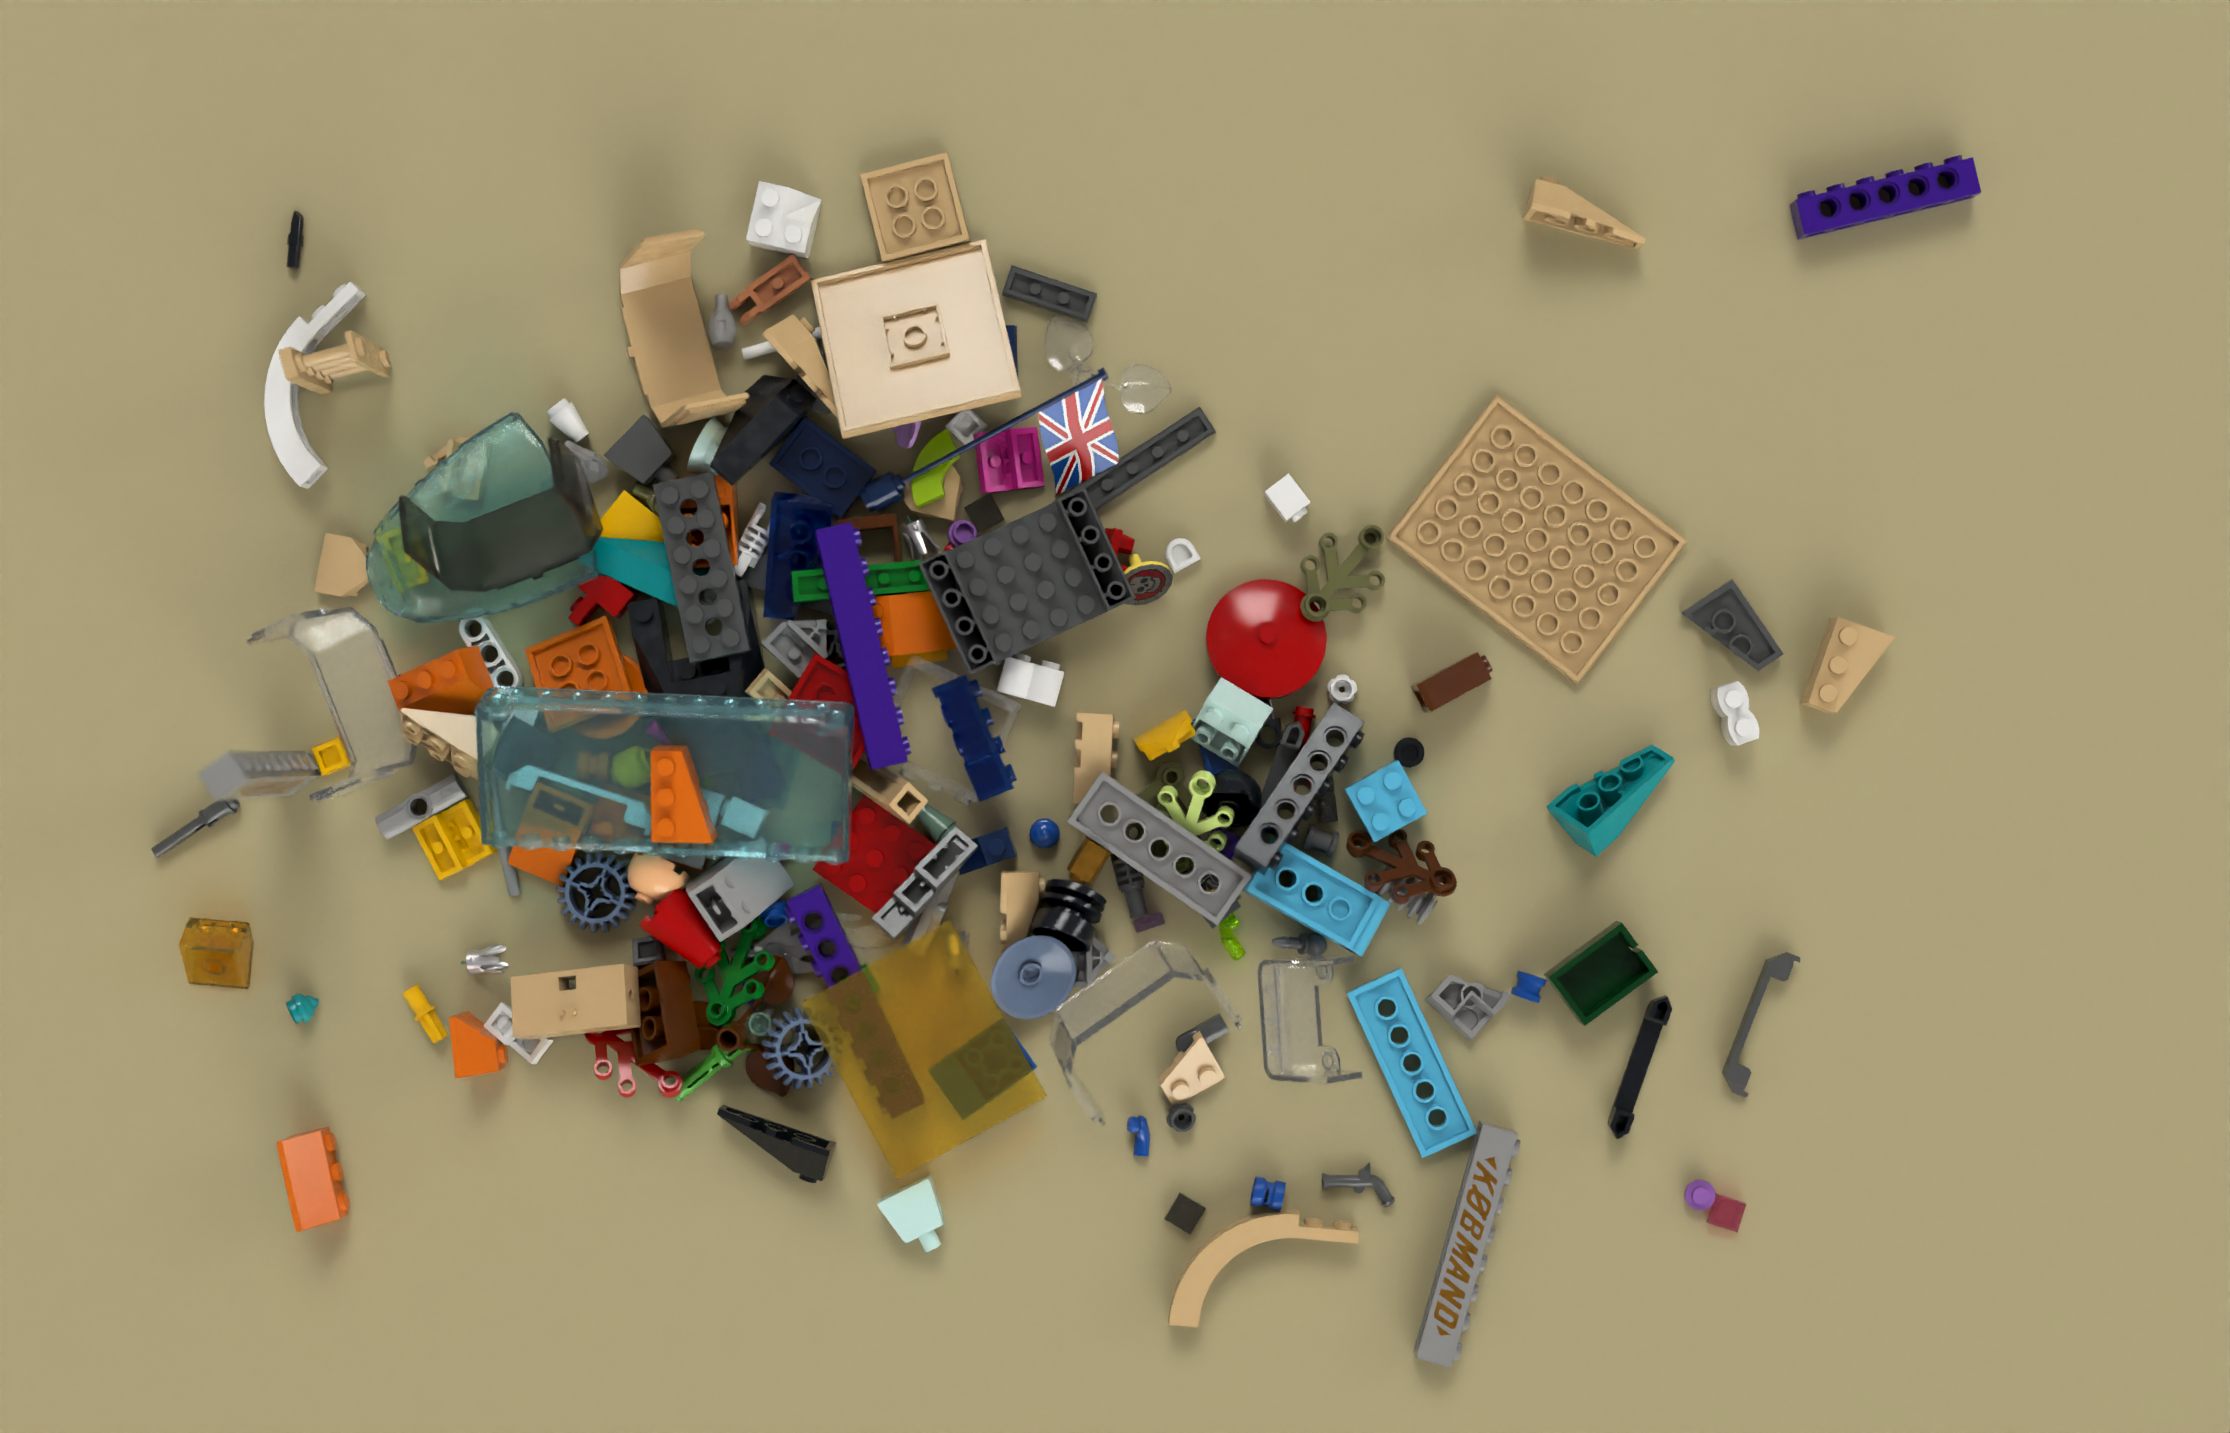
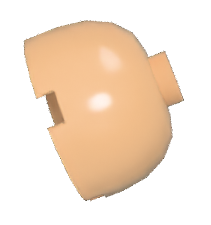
M637 849L627 875L630 887L637 892L635 898L649 906L652 905L653 901L660 903L676 889L680 888L683 891L690 877L684 871H682L681 875L674 872L676 865L656 854L645 851L642 855L640 849Z

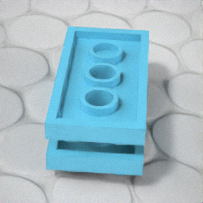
M1276 837L1271 838L1268 844L1275 843L1277 841ZM1287 843L1280 852L1283 854V858L1275 870L1269 868L1266 874L1263 875L1253 869L1252 877L1242 891L1359 957L1363 956L1391 905L1379 895L1368 891L1365 887ZM1283 870L1288 871L1291 875V883L1287 887H1283L1279 883V875ZM1310 885L1314 886L1317 890V898L1313 902H1309L1305 897V890Z

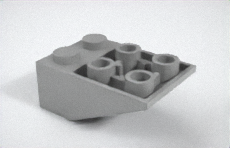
M763 835L685 884L687 894L719 942L747 926L795 885Z

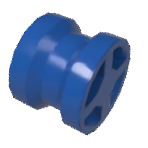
M1518 970L1516 975L1518 981L1516 986L1512 987L1511 994L1539 1003L1541 999L1540 990L1545 986L1547 980Z

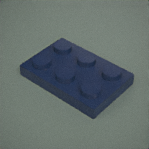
M804 416L769 463L770 466L840 519L844 517L860 496V490L864 489L865 484L869 483L878 472L806 416Z

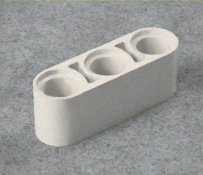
M477 615L464 617L459 624L460 635L468 647L478 645L494 688L501 693L518 692L524 684L523 673L490 621ZM475 621H479L482 626V631L477 637H473L470 634V625ZM494 646L498 651V657L494 662L490 663L486 659V651L489 647ZM509 671L514 676V682L511 687L506 688L502 684V676L505 672Z

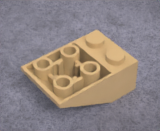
M402 708L399 711L402 736L408 742L414 745H418V743L428 749V753L439 761L445 759L453 764L455 771L464 777H469L470 775L476 780L485 770L482 764L498 740V731L472 715Z

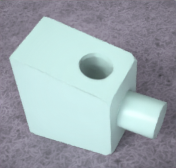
M931 1174L879 1199L877 1203L879 1209L903 1242L908 1243L918 1238L925 1252H929L941 1245L934 1229L942 1226L945 1218Z

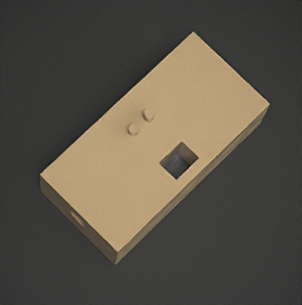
M615 964L510 977L513 1038L532 1040L641 1027L638 967Z

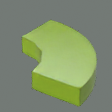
M948 429L937 434L926 444L915 462L913 472L957 449ZM960 455L912 480V494L918 509L946 497L943 487L945 474L951 464L961 458Z

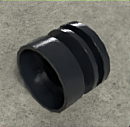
M1063 879L1048 880L1044 890L1046 893L1041 898V903L1046 908L1037 909L1030 931L1034 936L1044 935L1060 940L1071 952H1089L1096 933V929L1092 924L1100 922L1102 916L1100 912L1104 911L1107 901L1098 892L1076 882Z

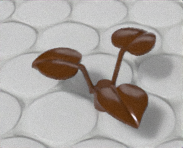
M773 954L775 958L774 966L770 970H763L748 979L761 982L764 985V994L752 1003L738 1021L730 1022L725 1027L715 1026L706 1017V1008L709 1003L701 1000L693 1002L695 1005L697 1028L700 1034V1050L712 1049L716 1043L722 1050L728 1052L734 1051L737 1048L741 1051L744 1049L757 1050L752 1052L746 1060L748 1077L760 1088L784 1097L788 1093L792 1082L785 1086L782 1084L783 1076L779 1079L772 1077L776 1068L768 1070L765 1067L772 1058L766 1059L762 1057V1053L769 1051L770 1047L765 1046L763 1048L760 1044L745 1043L748 1033L743 1025L761 1003L762 999L768 1004L779 1005L786 1002L793 993L794 977L786 959L782 955ZM767 956L762 959V965L766 963ZM756 985L751 989L752 994L756 991ZM781 1057L785 1066L790 1071L795 1072L793 1057Z

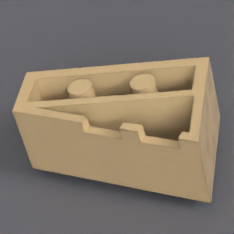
M1077 712L1073 804L1081 802L1101 771L1111 777V769H1117L1118 751H1112L1113 739H1119V721H1113L1114 714Z

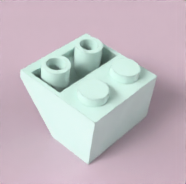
M1221 677L1192 726L1196 735L1190 739L1239 767L1273 708Z

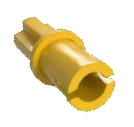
M417 984L402 994L416 1016L414 1020L420 1022L433 1043L443 1040L448 1035V1032L435 1013L436 1007L430 1005L420 986Z

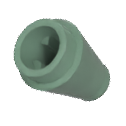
M928 804L915 817L936 844L957 823Z

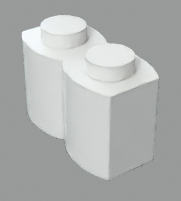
M1020 653L1005 659L997 688L998 692L1055 707L1064 672L1059 671L1060 664L1043 660L1042 665L1030 663L1031 656Z
M1734 681L1712 688L1710 699L1714 710L1721 717L1720 726L1725 740L1730 745H1741L1758 739L1759 725L1753 713L1749 711V697L1744 686L1739 681Z

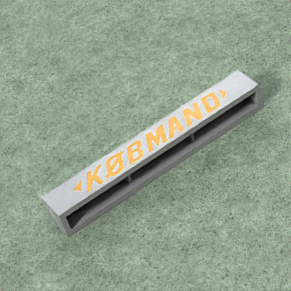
M229 751L197 773L215 800L292 796L321 776L317 770L319 765L316 759L309 752L306 754L305 751Z
M1480 1120L1413 1350L1416 1358L1449 1368L1452 1367L1453 1360L1458 1361L1461 1354L1462 1343L1459 1342L1462 1331L1466 1332L1469 1326L1470 1314L1467 1313L1470 1302L1474 1303L1477 1298L1479 1285L1475 1284L1478 1273L1484 1272L1487 1262V1256L1484 1255L1486 1244H1491L1495 1235V1227L1492 1226L1495 1214L1500 1215L1503 1207L1504 1198L1500 1197L1503 1185L1508 1186L1512 1175V1169L1508 1167L1511 1157L1517 1156L1520 1147V1140L1517 1139L1518 1134L1514 1130Z

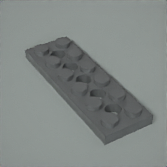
M708 472L653 484L689 662L693 664L751 651L714 473ZM693 500L697 503V512L691 517H686L682 514V505L686 501ZM693 530H700L704 535L703 542L699 546H691L688 543L689 533ZM701 559L707 560L710 564L709 572L704 576H697L694 572L695 563ZM706 589H712L716 593V600L710 606H704L700 601V595ZM711 619H719L722 622V631L718 635L711 636L706 630V625Z

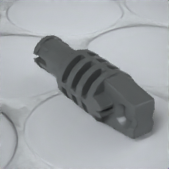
M1113 853L1110 854L1118 889L1121 890V893L1124 892L1130 919L1149 914L1142 891L1145 884L1143 874Z

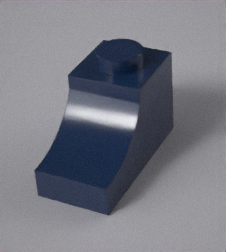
M1008 826L971 839L978 845V848L960 868L959 873L962 875L1017 856L1018 854Z

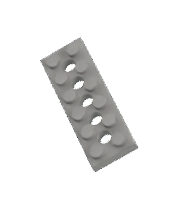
M1102 771L1067 820L1072 826L1217 926L1252 877L1249 872ZM1106 805H1113L1118 809V817L1113 822H1106L1101 818V810ZM1132 822H1137L1143 827V835L1136 840L1130 839L1126 835V827ZM1156 840H1164L1168 844V852L1162 857H1157L1151 852V845ZM1182 857L1190 858L1193 861L1192 871L1188 874L1179 873L1176 870L1178 859ZM1212 874L1218 878V886L1215 890L1205 891L1201 887V880L1205 875Z

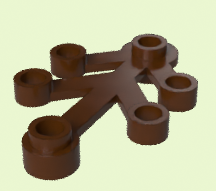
M1402 829L1389 834L1388 844L1392 848L1397 849L1400 857L1371 845V836L1365 831L1356 830L1349 834L1346 849L1351 856L1355 858L1367 856L1393 868L1380 872H1367L1364 879V887L1368 891L1376 892L1381 889L1382 884L1411 877L1421 881L1409 885L1404 883L1396 884L1391 894V898L1395 903L1405 904L1409 901L1410 896L1431 892L1434 895L1444 897L1451 895L1455 891L1457 886L1455 875L1450 869L1440 866L1434 853L1435 847L1431 842H1419L1415 852L1419 860L1425 861L1427 870L1418 866L1407 842V833ZM1394 837H1398L1402 840H1395ZM1422 849L1428 850L1429 853H1425V852H1423V851H1421V850H1422ZM1369 880H1376L1377 883H1372ZM1397 892H1403L1405 895H1399Z

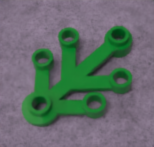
M759 915L752 920L753 925L750 929V923L740 929L742 935L731 964L725 951V941L719 942L722 947L719 954L722 958L717 962V966L724 982L721 992H719L714 980L715 970L713 968L708 969L704 966L701 969L696 968L694 976L697 981L703 983L710 1001L706 1008V1017L715 1026H724L732 1022L737 1008L752 999L761 998L764 994V985L761 982L748 979L763 970H770L775 963L774 956L766 951H759L755 955L754 961L743 967L753 939L761 938L767 930L764 920ZM767 956L766 963L762 965V959ZM707 970V976L703 978L702 975ZM748 980L744 984L743 991L733 996L736 986ZM756 985V991L751 994L752 987ZM721 1007V1012L717 1015L718 1009Z

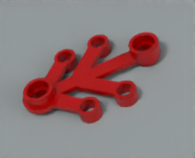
M630 1028L604 1031L600 1034L595 1032L585 1033L586 1040L590 1044L595 1045V1076L600 1080H607L612 1076V1064L608 1061L607 1057L608 1045L618 1055L620 1074L618 1092L623 1097L633 1096L636 1092V1082L632 1078L631 1063L636 1066L632 1041L625 1042L617 1036L631 1033ZM655 1063L637 1066L658 1082L659 1092L663 1096L673 1098L681 1093L683 1082L679 1073L665 1071ZM601 1066L609 1068L606 1073L598 1072ZM673 1078L676 1082L673 1085H667L665 1080ZM626 1083L633 1086L628 1091L623 1090L621 1087Z

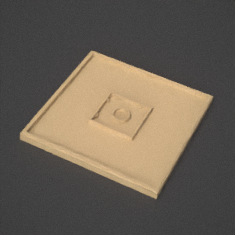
M986 239L811 280L843 439L1022 397Z

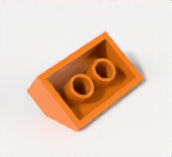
M478 645L457 649L387 681L399 711L402 708L471 715L500 702Z
M329 1127L293 1134L276 1142L295 1231L299 1232L333 1222L348 1215L347 1210L350 1208L348 1194L343 1192L342 1189L343 1169L341 1164L336 1161L334 1151L337 1150L335 1135L330 1133Z

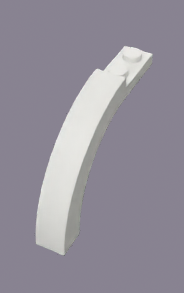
M352 282L338 287L333 293L334 298L326 306H320L312 314L311 318L313 320L311 322L300 316L293 322L280 340L267 373L264 408L267 429L273 448L292 479L300 487L309 489L329 467L319 458L305 435L299 413L300 386L286 380L278 350L292 347L304 354H312L323 338L366 296Z

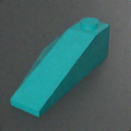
M591 536L580 562L581 565L678 607L665 542ZM710 567L696 568L694 572L697 576H704L709 572Z
M1652 744L1621 760L1618 767L1606 773L1601 770L1593 774L1594 779L1581 786L1576 783L1568 787L1546 806L1547 810L1577 845L1596 857L1618 838L1675 762L1674 757Z

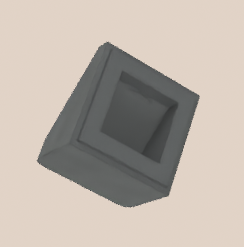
M648 936L632 939L633 966L638 967V970L655 961H666L664 944L654 937Z

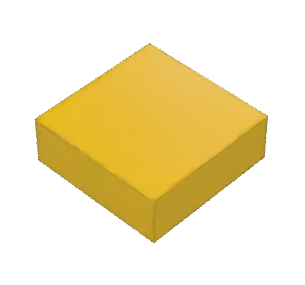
M342 737L334 738L311 748L322 776L353 765Z

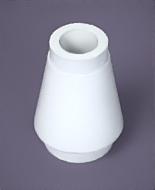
M566 398L559 401L546 412L550 417L549 421L568 438L572 439L575 444L589 434L573 402L569 403Z

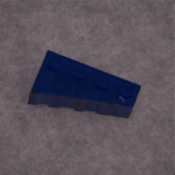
M965 674L931 688L935 698L939 697L942 715L948 727L952 729L953 741L960 756H963L965 761L964 767L979 802L1015 788L1013 784L1014 781H1017L1015 771L1011 763L1005 765L1001 754L1005 753L1006 750L1000 735L994 737L990 726L995 723L989 708L983 709L979 697L983 696L977 679L971 681L970 676Z

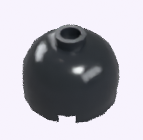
M1225 770L1213 775L1216 780V786L1212 794L1205 798L1202 811L1207 817L1215 815L1220 807L1228 806L1235 812V818L1230 827L1249 826L1262 807L1260 786L1255 779L1240 770ZM1220 814L1222 818L1230 819L1228 815Z

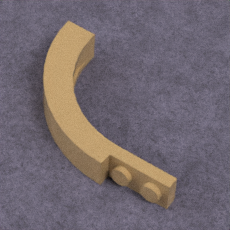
M765 668L745 690L751 698L775 719L792 692ZM864 753L861 755L849 778L833 770L866 797L908 824L912 822L929 801L908 781L896 776L884 767L869 770L867 757Z
M1281 1209L1280 1212L1273 1210L1264 1211L1241 1218L1227 1225L1211 1236L1196 1251L1181 1273L1170 1303L1168 1325L1199 1327L1203 1301L1214 1278L1231 1259L1246 1249L1262 1242L1284 1238L1358 1244V1228L1352 1226V1222L1335 1220L1334 1225L1322 1224L1323 1220L1318 1218H1304V1222H1299L1300 1213L1298 1209Z

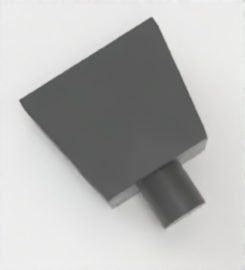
M644 414L604 454L609 461L647 486L655 479L662 483L671 479H679L680 477L669 466L677 455L654 423Z

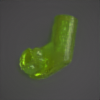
M1231 914L1219 924L1221 943L1231 958L1238 960L1246 952L1232 932L1234 929L1239 928L1240 923L1235 915Z

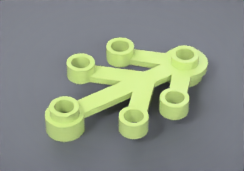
M1208 771L1196 772L1190 781L1189 788L1193 793L1187 816H1185L1176 801L1178 792L1174 787L1166 785L1161 788L1158 794L1159 803L1166 807L1169 814L1163 810L1159 811L1169 818L1171 816L1173 821L1195 836L1220 826L1228 827L1235 818V812L1231 807L1222 806L1215 815L1198 821L1205 798L1212 794L1216 786L1214 776ZM1200 779L1207 781L1209 784H1203ZM1163 793L1170 794L1172 799L1166 798ZM1220 814H1226L1230 819H1224ZM1213 831L1208 840L1204 842L1219 852L1224 849L1227 837L1221 831ZM1213 839H1219L1221 844L1215 843ZM1188 857L1180 858L1176 862V870L1178 872H1184L1193 866V861Z

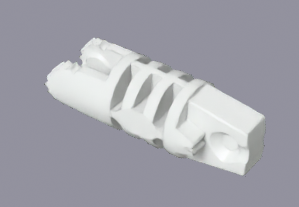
M759 502L738 541V565H733L737 578L743 576L748 566L755 568L763 550L783 517L781 513L776 512L771 517L766 530L757 526L766 508V505Z

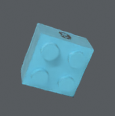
M1394 760L1343 788L1364 829L1371 836V840L1374 843L1427 814L1399 760Z

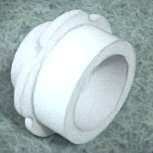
M1337 675L1327 685V690L1330 692L1329 698L1335 703L1342 702L1347 704L1354 699V693L1357 692L1355 681L1350 680L1347 675ZM1341 686L1345 688L1344 692L1339 691Z

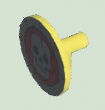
M1132 554L1128 557L1131 567L1127 568L1124 574L1136 598L1125 604L1135 606L1148 604L1159 599L1168 591L1172 585L1173 575L1167 565L1156 561L1141 562L1138 554Z

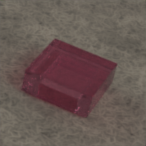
M1715 1193V1201L1711 1206L1706 1222L1738 1232L1746 1203Z

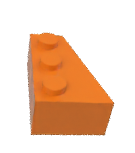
M656 745L651 750V842L713 843L718 837L709 815V808L706 800H704L699 785L700 781L687 745Z

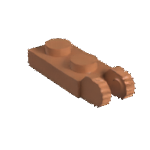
M793 253L745 287V291L729 302L728 307L731 311L739 309L752 298L756 306L744 313L738 320L742 326L747 325L761 313L765 314L807 284L812 278Z

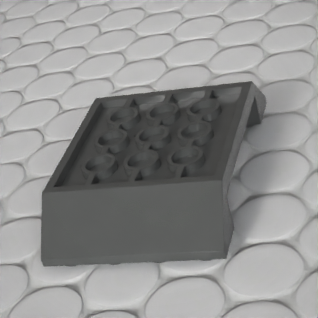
M1085 487L1015 521L918 563L969 675L1136 598Z

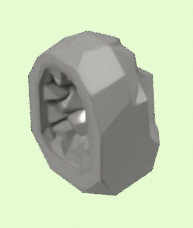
M569 440L562 446L554 466L589 483L598 482L606 478L608 474L606 462L600 455Z

